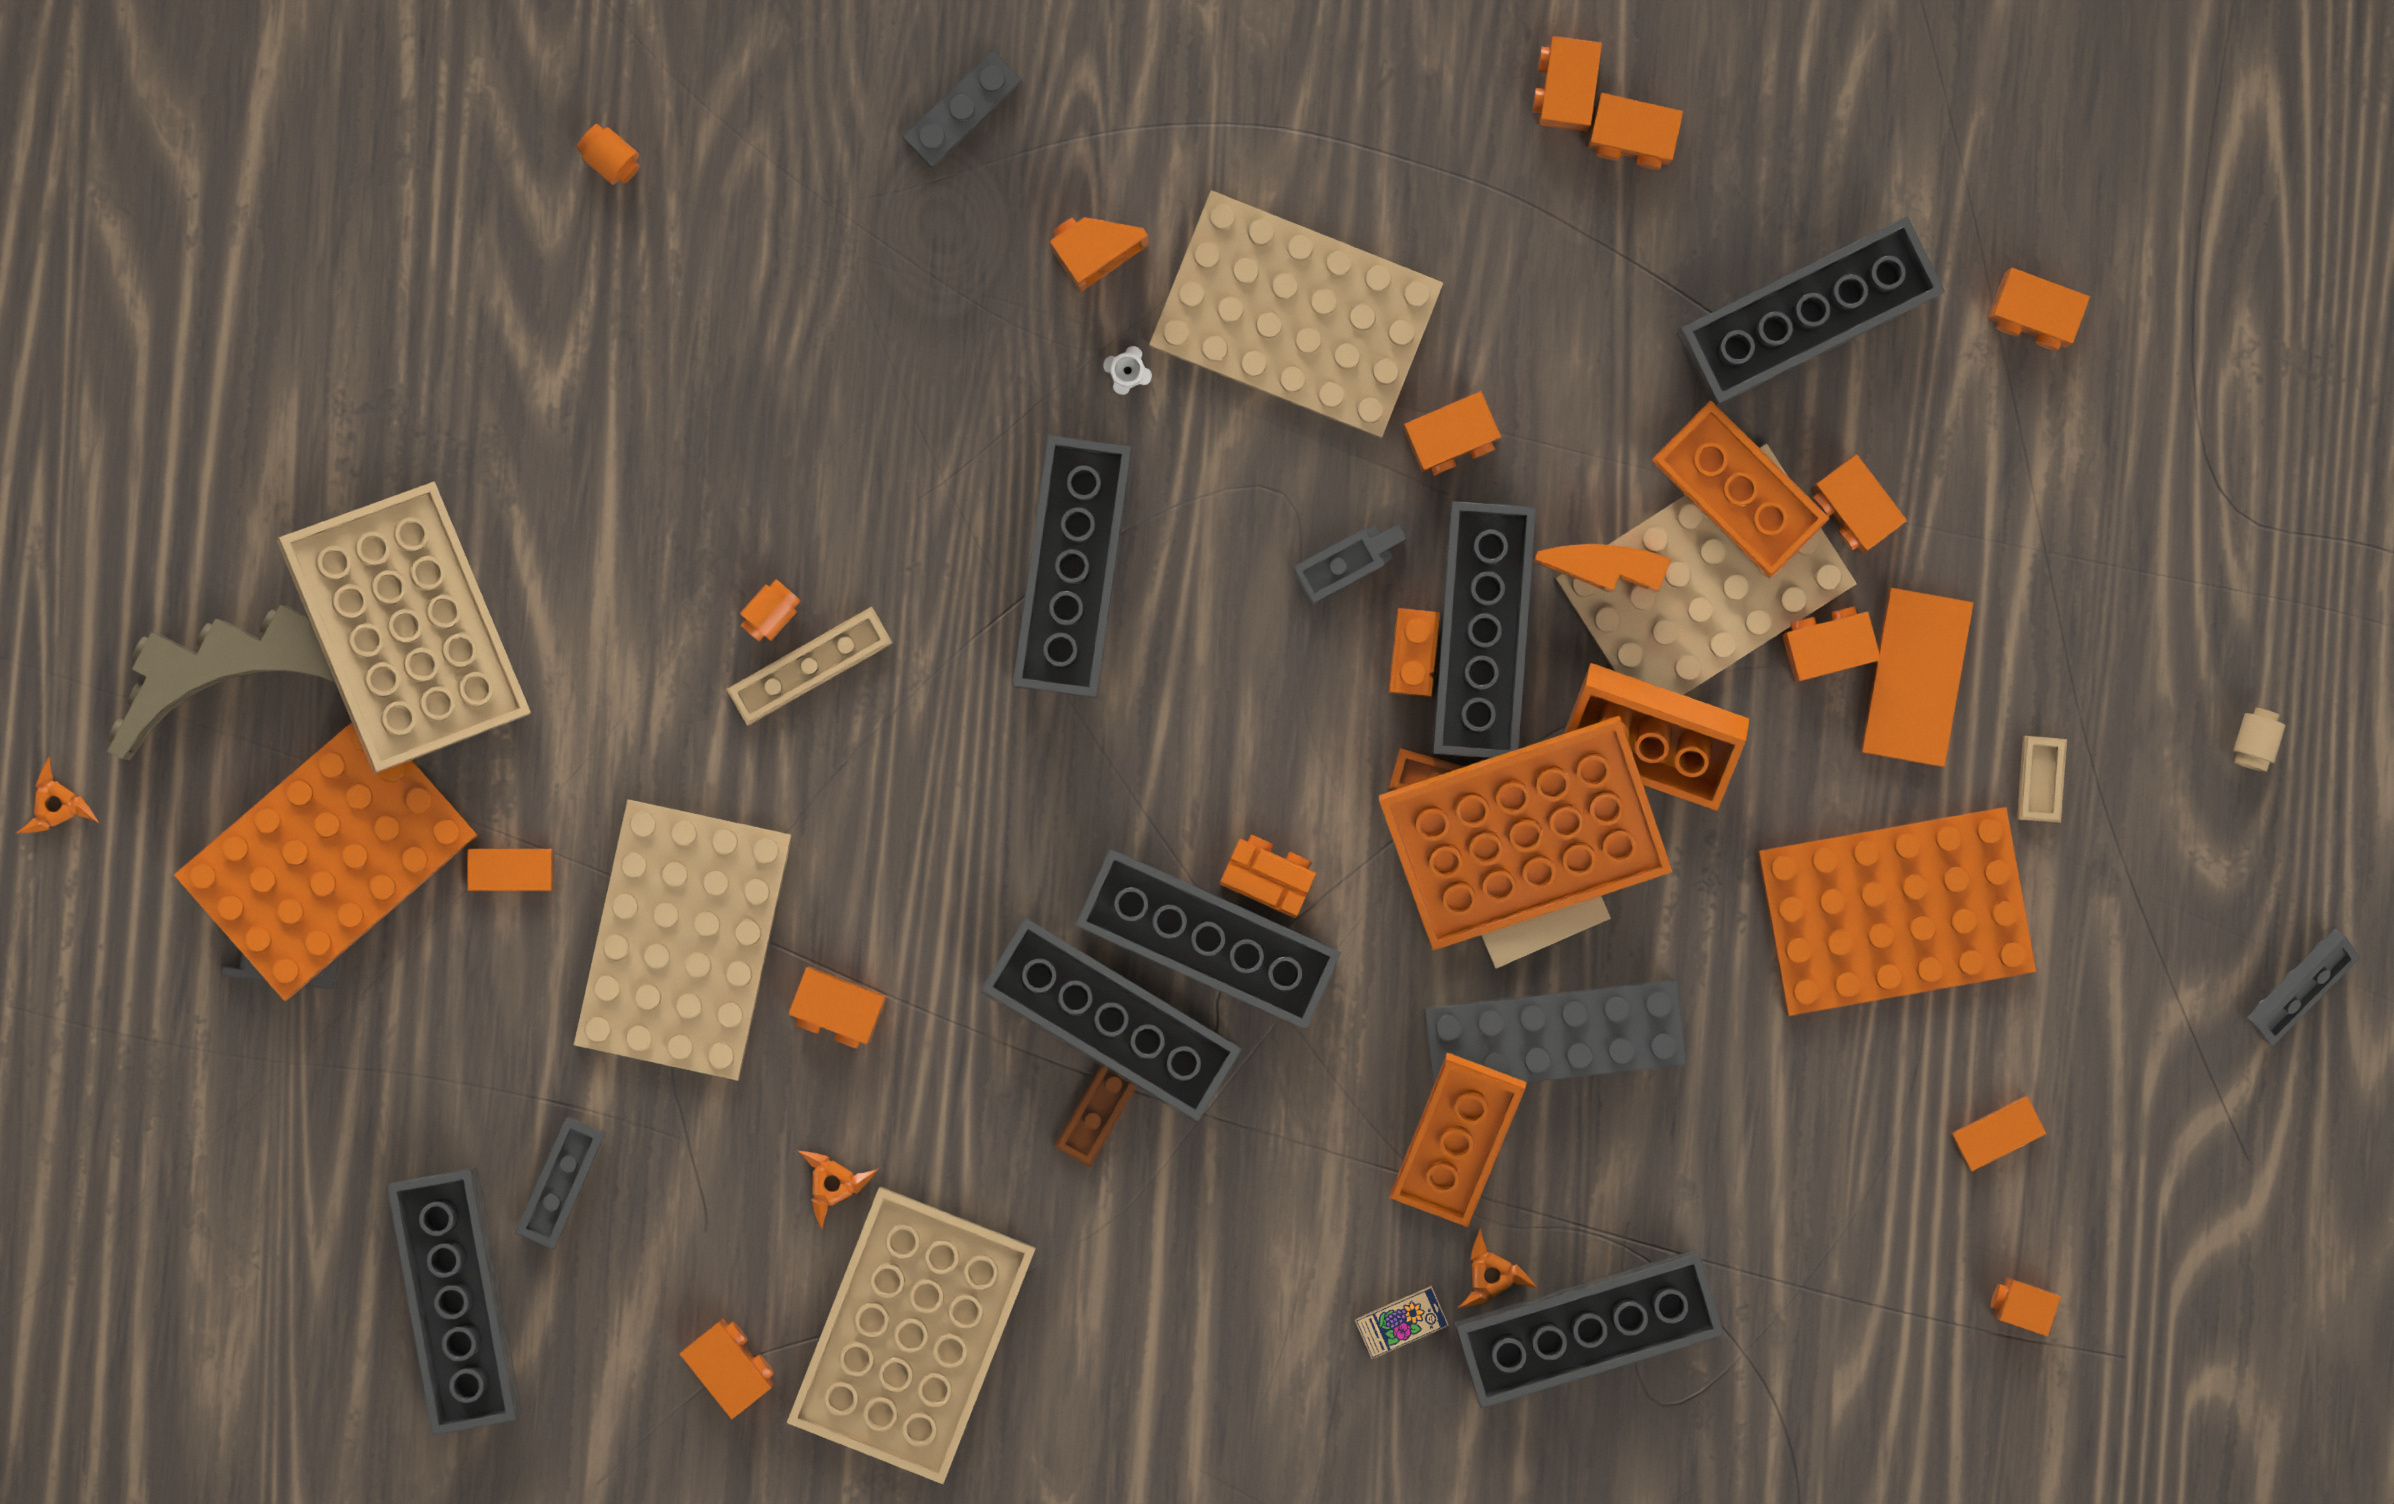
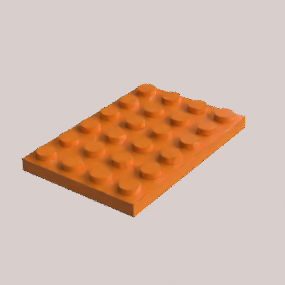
M1620 716L1379 795L1381 808L1433 951L1673 872Z
M351 722L177 871L174 876L279 996L287 1002L478 835L412 760L373 774Z
M2007 807L1757 851L1787 1016L2036 972Z

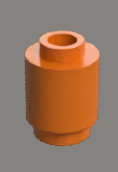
M595 124L584 134L576 147L582 153L581 159L611 185L619 181L623 184L627 183L640 167L636 162L639 153L609 127L604 129L599 124Z
M775 579L770 586L765 584L739 613L745 618L740 626L758 642L764 636L772 641L797 613L795 607L801 600Z

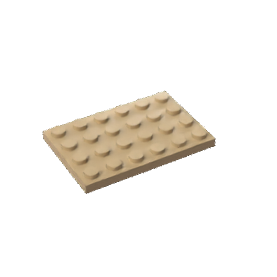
M1211 190L1149 347L1382 439L1443 282Z
M1766 443L1761 446L1760 449L1786 474L1768 444ZM1683 496L1608 544L1646 550L1670 558L1671 562L1659 591L1652 592L1618 578L1614 590L1609 593L1564 574L1555 578L1558 586L1613 671L1681 695L1688 693L1791 627L1790 623L1802 620L1857 584L1822 528L1769 579L1686 496Z
M435 481L277 539V544L373 774L520 719L531 713Z
M627 799L574 1045L738 1081L792 835Z
M879 1187L787 1423L944 1484L1036 1247L886 1188Z

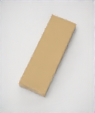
M1599 896L1483 934L1481 938L1496 969L1607 921L1611 917L1602 897Z

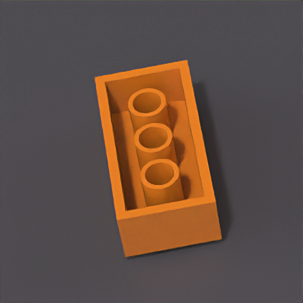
M1590 663L1563 734L1620 716L1643 785L1718 811L1745 745L1750 719Z

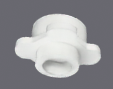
M1130 346L1126 349L1125 353L1119 354L1117 357L1109 356L1104 361V370L1111 374L1114 380L1113 389L1120 395H1126L1130 388L1138 384L1147 385L1152 379L1151 371L1145 368L1141 360L1142 351L1138 347ZM1130 367L1132 372L1127 375L1124 373V368Z

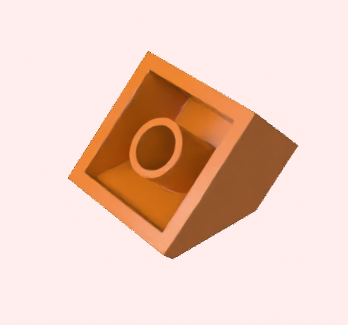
M1086 217L1077 223L1074 218L1068 219L1053 230L1055 236L1050 240L1052 253L1080 293L1149 246L1148 234L1144 228Z

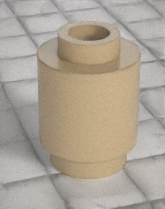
M2255 708L2254 714H2244L2233 750L2234 753H2237L2234 761L2235 764L2261 772L2268 771L2269 764H2274L2286 726L2278 722L2279 714L2261 708Z

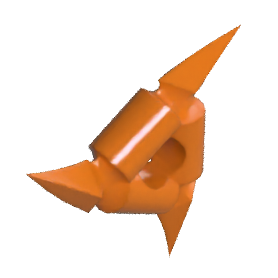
M49 756L35 785L38 788L35 793L34 815L36 817L32 818L26 826L16 833L49 830L50 826L54 827L73 818L75 814L99 823L81 796L76 797L75 793L59 782L53 781ZM53 796L58 797L62 802L61 808L56 812H52L48 806L49 799Z
M798 1151L815 1168L812 1180V1195L814 1198L811 1201L821 1230L828 1206H833L852 1196L853 1192L857 1194L870 1181L878 1169L853 1175V1172L834 1160L830 1161L828 1156ZM833 1175L839 1179L840 1187L838 1190L829 1191L826 1188L825 1179L828 1176Z
M1480 1228L1470 1258L1473 1261L1471 1267L1472 1288H1474V1291L1457 1308L1490 1302V1297L1494 1298L1511 1287L1513 1283L1538 1289L1517 1264L1513 1266L1511 1262L1500 1256L1487 1252ZM1490 1267L1497 1268L1500 1273L1499 1279L1493 1283H1489L1484 1279V1273Z

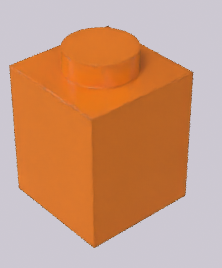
M2006 1277L2004 1285L1998 1284L1992 1296L1991 1308L1995 1309L1993 1317L2048 1337L2061 1296Z

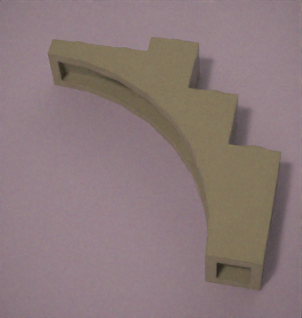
M279 605L277 611L271 609L265 617L260 629L265 634L261 640L224 620L215 618L213 624L207 623L199 634L196 645L200 649L197 653L158 633L151 632L148 638L143 637L133 652L132 659L136 660L132 670L144 675L146 679L144 683L139 681L132 689L127 700L131 707L124 720L119 718L113 725L107 739L112 743L107 752L120 759L131 760L149 732L172 709L197 692L230 678L259 672H298L319 676L335 683L309 618L287 606Z

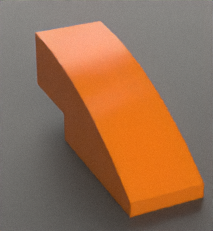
M1581 544L1538 551L1535 553L1532 562L1609 593L1614 590L1618 578L1652 592H1657L1661 587L1671 559L1646 550L1625 546Z

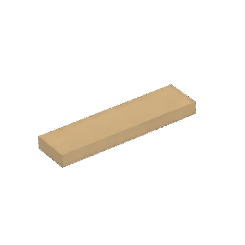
M870 607L726 690L746 725L749 726L890 646L893 642L873 607Z

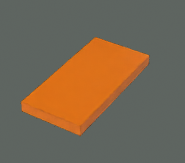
M1711 400L1651 460L1769 579L1830 519Z
M1889 588L1878 649L1881 660L1876 661L1860 753L1945 767L1974 602Z
M1447 1052L1389 1198L1468 1227L1523 1096L1527 1082Z

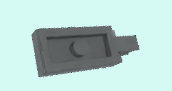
M1399 524L1382 534L1379 533L1376 526L1368 530L1364 528L1292 567V570L1310 604L1313 605L1384 567L1385 563L1393 559L1389 550L1406 541L1407 538Z

